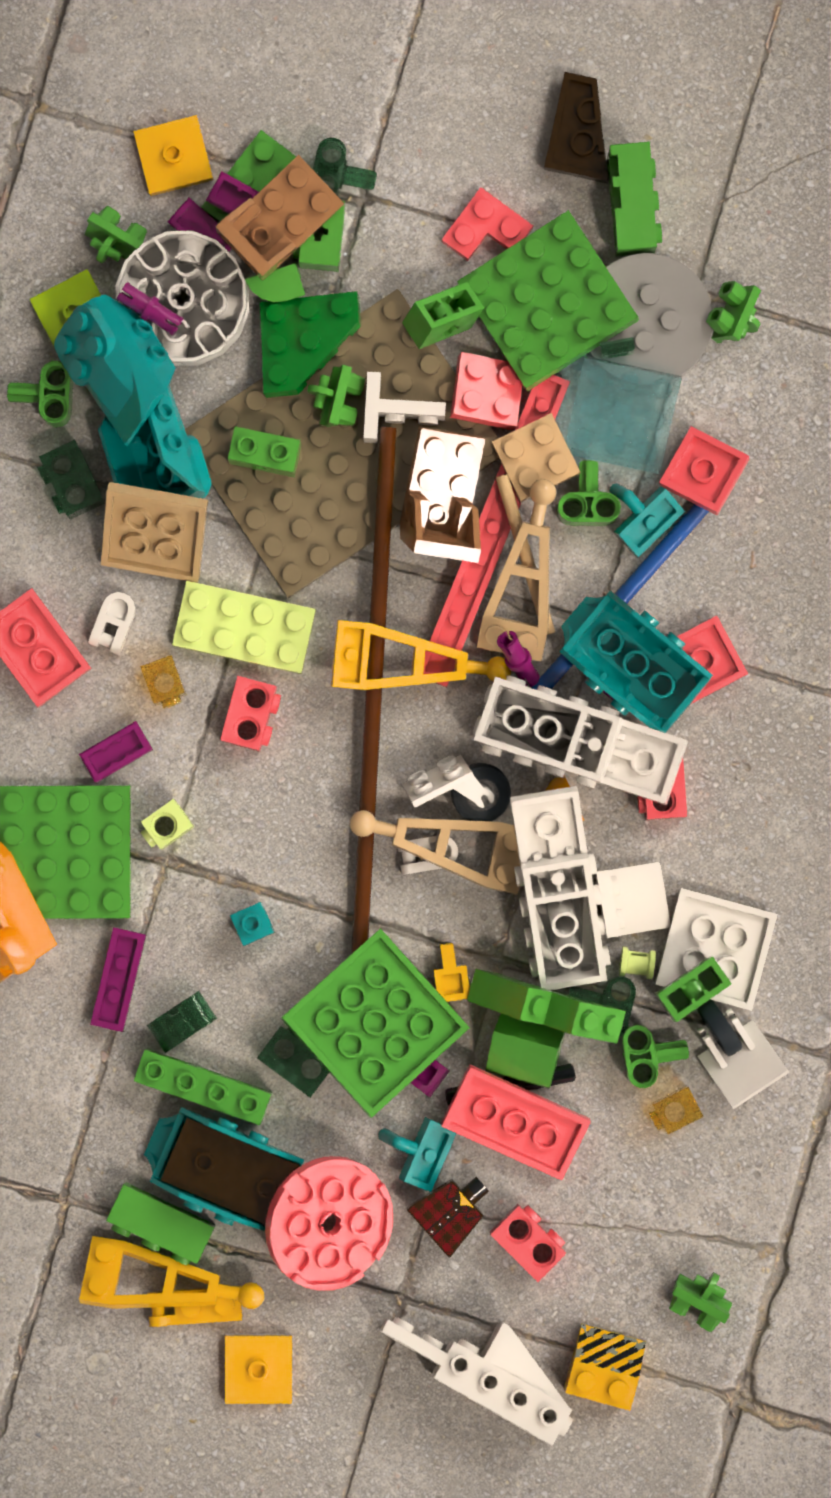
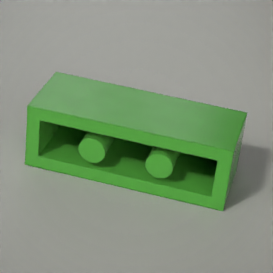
M127 1182L123 1184L106 1220L113 1224L111 1230L126 1237L133 1233L143 1238L141 1244L159 1252L162 1247L173 1252L171 1258L184 1265H188L191 1262L196 1264L199 1262L216 1226Z

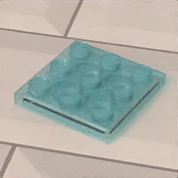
M584 356L566 437V444L572 456L660 474L682 376Z

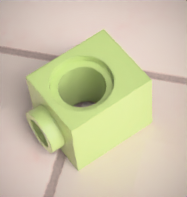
M172 799L141 821L145 827L141 831L145 840L151 848L157 845L161 850L194 828V825L175 799ZM163 817H169L174 822V829L167 836H161L156 829L158 820Z

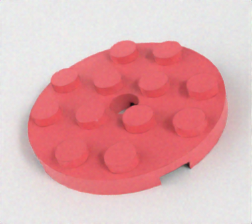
M328 1156L309 1161L294 1170L281 1183L269 1205L266 1216L265 1236L271 1258L282 1273L303 1287L319 1291H329L351 1285L365 1276L363 1273L376 1259L380 1260L387 1248L393 1227L391 1198L385 1184L379 1180L372 1170L353 1159ZM331 1214L335 1215L336 1223L333 1229L324 1231L321 1224H324V1221Z

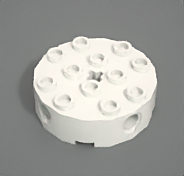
M166 231L144 242L125 260L115 285L116 298L122 292L133 298L121 290L129 282L149 297L153 298L155 296L159 298L160 304L184 318L179 326L167 319L168 322L178 327L173 336L150 320L147 321L152 326L155 335L167 351L174 366H197L223 355L240 337L249 315V286L236 258L217 240L194 231ZM183 292H186L190 301L184 302L183 306H180L175 299L176 297H181Z

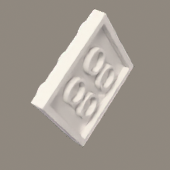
M680 888L655 985L666 987L709 956H713L732 984L711 998V1000L752 1011L778 914Z

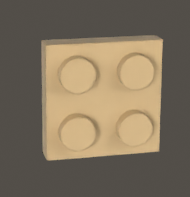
M552 413L492 441L493 448L506 474L509 476L520 503L531 498L530 488L537 480L546 479L556 486L580 474V470Z

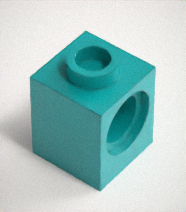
M262 902L230 915L243 946L275 933Z

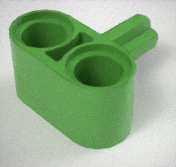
M50 361L41 370L39 384L9 383L7 399L9 402L38 403L39 413L49 426L55 428L63 427L69 422L72 415L73 381L62 362ZM57 370L63 371L66 376L64 382L56 386L49 383L50 374ZM53 403H60L64 406L62 415L54 419L48 417V407Z
M594 460L580 461L579 491L562 496L557 506V516L562 523L569 526L611 525L620 514V501L612 493L598 491V462ZM574 501L578 503L581 507L580 515L577 517L567 516L563 511V505L566 502ZM603 501L609 502L614 507V514L610 517H602L597 513L596 505Z
M633 1024L628 1026L621 1035L626 1075L630 1083L638 1088H648L656 1082L659 1063L685 1060L689 1057L686 1040L655 1044L651 1032L642 1025ZM640 1030L645 1034L646 1042L642 1048L633 1049L629 1046L628 1037L632 1031ZM641 1063L647 1064L651 1070V1075L645 1082H638L633 1076L634 1068Z

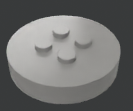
M654 253L634 254L611 263L606 268L638 315L639 321L608 340L613 341L633 337L632 342L603 347L598 346L588 353L589 357L606 376L630 387L656 388L679 380L699 362L712 334V327L706 322L709 313L713 310L706 288L697 275L686 265L664 255Z

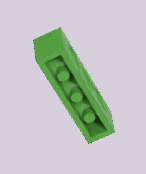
M148 1048L143 1052L134 1078V1082L257 1125L262 1124L273 1093Z

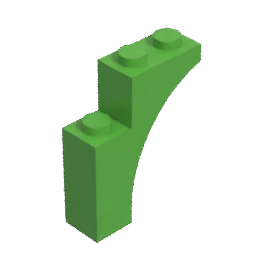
M475 969L467 998L469 1002L518 1020L543 1024L570 1035L618 1043L626 1011L615 1007L576 998L500 973Z

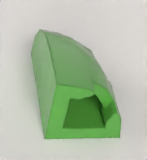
M297 263L276 269L263 281L257 275L245 279L251 291L267 301L282 302L305 295Z

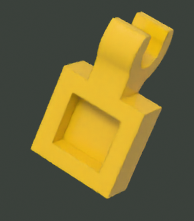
M453 943L440 944L443 968L433 969L436 990L446 1002L467 999L470 991L467 966H456Z

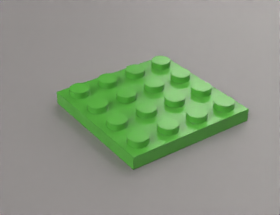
M569 210L457 281L458 285L468 282L484 307L479 316L527 392L597 348L601 342L608 341L639 321L638 315Z
M0 786V841L12 853L44 919L131 918V786Z
M381 928L281 1017V1020L369 1118H372L470 1028Z

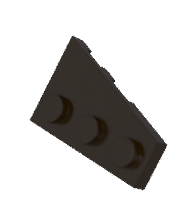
M565 72L544 170L608 184L597 78Z

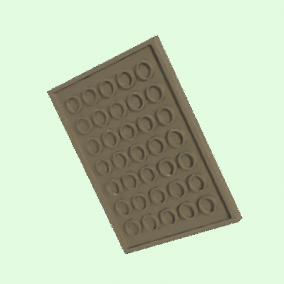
M396 289L360 313L361 327L353 336L349 335L338 347V352L322 370L318 369L306 382L307 386L299 395L266 398L263 393L262 378L185 429L187 435L194 436L200 443L211 478V484L288 599L374 542L380 427L397 428L391 530L400 525L419 426L485 438L479 472L499 459L492 445V441L498 439L491 426L450 418L456 374L435 343L418 349L402 324L411 307L399 289ZM341 365L352 367V373L365 378L361 395L354 396L346 393L343 403L344 405L357 408L355 424L331 427L319 425L322 409L313 407L315 395L307 392L308 385L318 386L320 376L326 375L330 377L333 367H341ZM367 372H381L380 399L445 402V421L438 420V425L418 424V419H405V423L394 424L385 422V417H379L377 443H364ZM235 426L300 440L301 450L295 478L230 464L228 455Z

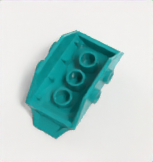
M104 294L92 298L74 309L59 331L54 347L72 381L78 386H86L98 406L127 447L166 393L176 367L155 335L152 326L145 320L140 319L141 316Z
M170 385L127 447L106 416H104L98 432L114 483L202 499L208 495L211 488V478L202 448L194 436L186 434Z
M611 590L604 597L593 598L586 596L561 626L564 633V647L559 652L588 677L584 683L599 695L605 691L614 698L610 704L620 713L626 716L631 712L649 728L666 733L700 694L713 675L682 650L685 643L671 631L667 636L661 633L656 628L660 622L644 610L641 614L637 613Z
M181 1107L178 1114L167 1118H159L144 1153L153 1173L150 1182L184 1199L183 1205L189 1209L201 1213L203 1208L216 1213L214 1219L227 1225L233 1226L234 1221L265 1231V1224L161 1181V1177L187 1117L301 1166L304 1159L267 1144L269 1138L260 1133L250 1131L248 1136L236 1131L238 1124L221 1117L218 1122H215Z

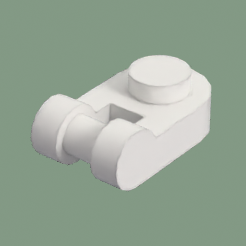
M116 592L106 597L94 624L88 644L96 647L100 644L110 648L111 653L121 654L136 612L135 603L130 596L125 593ZM107 623L118 627L115 636L104 632Z
M438 836L408 841L434 852ZM449 837L445 858L455 862L458 857V847L455 841ZM397 848L398 852L402 853L403 865H400L402 875L443 869L427 861L416 862L415 855Z

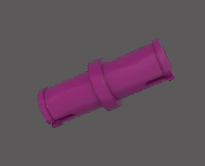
M129 282L121 290L133 298L123 292L119 293L116 298L117 301L122 302L141 315L140 319L146 322L150 320L170 333L171 336L176 333L178 327L168 322L167 319L177 326L181 325L184 320L182 316L180 317L160 304L159 298L155 296L153 298L149 297Z
M509 631L512 640L507 632H503L497 639V645L505 655V664L509 670L515 672L517 678L524 681L526 679L529 686L533 687L538 683L540 675L531 662L532 656L527 648L522 647L515 632Z

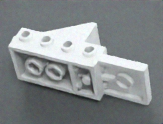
M507 675L506 680L495 677L493 685L490 684L484 697L486 705L483 714L478 716L473 729L474 741L483 745L482 752L496 757H501L502 752L513 755V762L532 768L534 762L546 766L544 772L563 778L565 773L575 778L576 783L590 788H595L596 783L667 805L688 743L687 740L624 720L619 717V711L609 707L601 706L600 710L587 707L589 702L578 697L570 696L569 700L556 697L557 691L539 685L537 690L526 687V681Z
M577 786L510 797L520 866L514 867L517 887L523 886L525 897L519 898L522 918L528 917L530 927L524 928L527 948L533 947L534 958L528 959L531 977H538L540 987L548 990H558L566 987L607 981L605 966L611 965L608 946H602L601 935H606L604 917L597 914L596 905L602 904L599 885H593L592 874H597L594 854L587 853Z
M395 1317L393 1321L389 1319L384 1320L379 1332L435 1363L436 1366L430 1375L435 1380L549 1445L553 1446L558 1435L564 1437L570 1428L573 1418L569 1415L572 1409L569 1408L509 1325L498 1322L483 1351L478 1356L477 1353L480 1349L464 1339H459L458 1343L449 1341L445 1350L442 1351V1342L428 1334H424L422 1338L411 1333L414 1326L398 1317ZM484 1380L490 1383L488 1387H485ZM514 1397L519 1399V1402L516 1404L514 1403ZM543 1414L548 1416L546 1420L543 1419Z

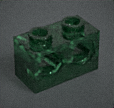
M72 440L39 456L43 465L37 467L45 485L52 483L56 495L51 498L60 515L66 513L67 517L71 520L106 503L76 440ZM66 458L70 460L71 468L67 473H55L54 465L59 459ZM74 488H81L85 491V498L79 504H71L68 501V494Z
M283 1025L279 1027L257 1057V1059L310 1098L329 1074L319 1062L321 1065L319 1076L309 1078L304 1075L302 1071L303 1063L308 1059L318 1060L290 1028H285ZM281 1039H287L294 1045V1053L289 1058H281L276 1053L275 1046Z

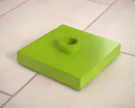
M88 269L29 300L54 346L59 331L74 309L92 298L101 296Z

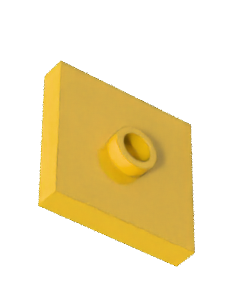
M197 115L133 131L150 196L214 180Z
M225 1335V1404H292V1335Z

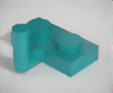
M618 483L612 484L609 489L610 493L623 501L633 512L614 533L637 557L650 547L685 512L668 490L662 486L644 503L631 490Z
M425 1117L415 1141L406 1139L387 1128L381 1129L378 1137L393 1148L409 1154L399 1179L432 1192L457 1133L441 1127V1123Z

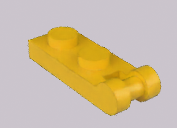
M207 1288L174 1290V1293H207ZM153 1291L147 1294H162L163 1291ZM217 1297L216 1305L174 1307L175 1314H165V1307H151L152 1315L148 1316L149 1327L243 1320L242 1305L238 1300Z

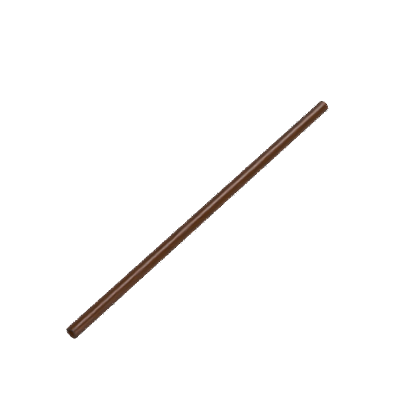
M380 427L369 623L385 628L397 428ZM370 635L366 680L383 678L385 638ZM382 688L366 690L359 811H369L374 817L376 814ZM374 833L366 837L358 836L351 954L369 939Z

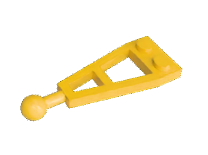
M337 620L331 687L369 690L466 680V673L486 675L494 682L495 677L506 680L507 675H511V670L505 664L504 657L496 656L488 662L468 660V653L405 633L372 623ZM370 635L414 647L411 676L366 680ZM425 651L455 659L454 672L423 674Z
M92 1236L79 1301L80 1304L119 1309L216 1305L217 1297L238 1300L244 1308L255 1309L262 1304L264 1291L259 1284L254 1282L245 1283L241 1287L220 1284V1275L190 1264L184 1265L168 1256L127 1241ZM124 1255L167 1270L162 1294L116 1295ZM180 1274L208 1284L207 1293H174L177 1275Z

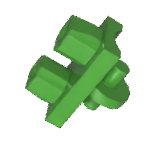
M106 206L98 215L92 212L87 220L88 227L85 235L92 239L90 246L99 251L96 257L98 262L104 263L108 257L119 262L121 257L127 259L144 243L147 233L146 228L138 223H131L125 232L117 227L121 215L118 211Z
M736 281L724 282L718 294L727 303L724 308L717 307L709 313L706 322L714 330L711 339L716 343H722L723 340L739 341L740 338H745L747 332L755 333L758 331L760 321L754 317L756 312L754 306L761 292L755 285L742 286Z
M346 365L333 367L330 377L326 375L320 376L318 386L308 385L307 392L315 395L313 407L322 409L319 425L331 427L355 424L357 408L344 405L343 403L346 393L354 396L361 395L365 378L352 373V367Z
M715 1272L710 1275L708 1280L698 1274L694 1280L679 1274L674 1284L669 1309L680 1316H685L690 1306H694L701 1310L696 1323L703 1329L712 1332L720 1322L726 1323L730 1316L729 1311L732 1302L723 1298L727 1290L716 1285L720 1275Z

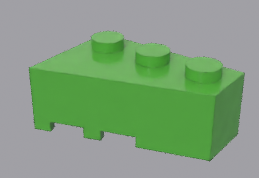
M650 141L610 145L607 156V169L616 256L655 253L657 243H662L661 223L655 222V211L659 210L658 191H653V178H656L655 159L651 158Z

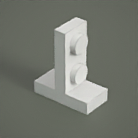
M367 372L364 443H377L379 417H385V422L394 424L405 423V419H418V424L438 425V420L445 421V402L380 399L381 372Z

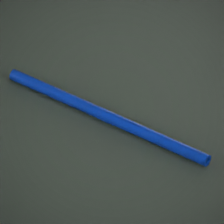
M694 504L615 594L628 604L709 511ZM560 654L540 677L538 683L531 688L537 690L540 685L552 689L573 664Z

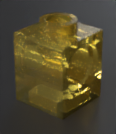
M172 655L140 666L152 701L156 706L162 704L163 709L182 703L180 697L187 695ZM162 675H170L174 680L173 688L165 693L159 692L156 688L157 679Z
M684 1086L652 1102L651 1105L654 1111L649 1113L657 1131L664 1129L667 1135L704 1117L688 1086ZM672 1102L680 1103L683 1108L681 1118L676 1121L668 1120L665 1115L667 1105Z

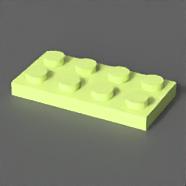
M186 581L172 645L302 674L316 609Z

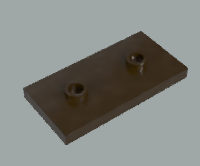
M187 1117L161 1177V1181L262 1224H266L268 1208L275 1192L281 1183L301 1165Z

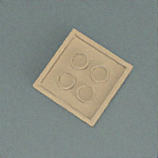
M109 482L106 493L101 565L198 583L201 573L208 500Z

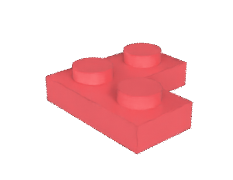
M480 187L442 238V243L469 261L487 235L508 249L527 237L532 231L533 225Z

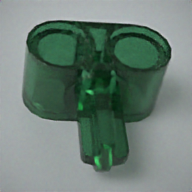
M326 138L319 144L313 170L323 181H329L334 185L333 192L338 197L343 185L367 190L375 188L377 173L372 170L348 166L346 147L341 140ZM329 149H335L341 153V157L336 162H328L323 158V154Z
M623 976L613 977L606 983L602 993L575 986L570 988L569 996L626 1011L619 1037L626 1032L636 996L635 985L630 979ZM619 981L626 983L629 988L628 997L622 1001L615 1000L611 994L612 986Z
M197 991L149 1023L147 1027L164 1053H167L215 1021L217 1017L200 991Z

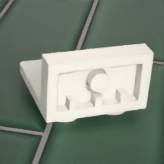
M659 862L598 871L597 874H594L596 885H599L602 904H600V910L605 922V938L670 927V917Z

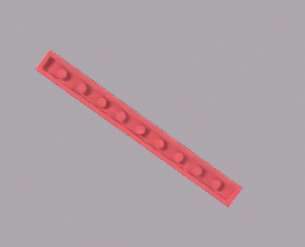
M553 375L532 388L515 430L550 413L556 419L570 381ZM502 464L496 477L506 474ZM496 479L479 518L481 543L479 562L462 560L430 639L431 642L460 651L463 649L511 530ZM512 486V489H513V492H514V495H515V499H516V502H517V505H518V509H519L521 503H520V501H519V499H518V497H517V495H516V493H515V491H514V488H513V486ZM425 651L423 674L454 671L455 659ZM449 681L437 682L436 684L447 688Z

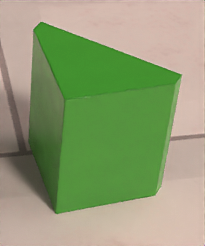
M501 1013L493 1031L485 1070L550 1089L565 1032L543 1024L518 1020Z

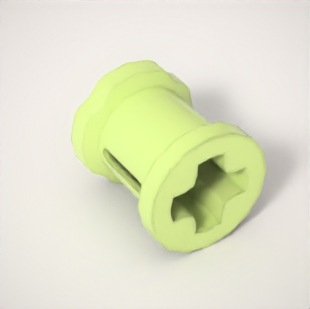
M622 946L619 976H625L627 973L653 979L656 951L650 950L649 953L630 951L628 947Z

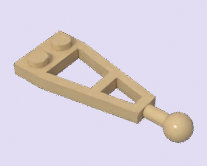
M546 479L535 481L530 488V497L534 502L530 523L524 521L521 525L483 614L477 648L503 653L497 645V639L500 634L507 632L512 640L509 631H513L518 636L522 647L527 648L530 652L532 660L540 662L543 659L549 630L550 527L543 526L547 505L552 503L556 497L554 484ZM528 534L539 536V568L516 564ZM511 574L539 580L538 625L494 616Z
M365 810L357 811L350 819V828L357 836L366 837L376 833L392 837L393 846L479 886L513 895L518 894L519 887H517L514 867L520 866L514 825L493 821L398 818L395 825L376 820L372 813ZM406 830H439L434 852L406 840ZM450 831L496 833L486 876L445 858Z

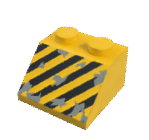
M581 1323L564 1385L565 1393L631 1411L640 1377L646 1341Z

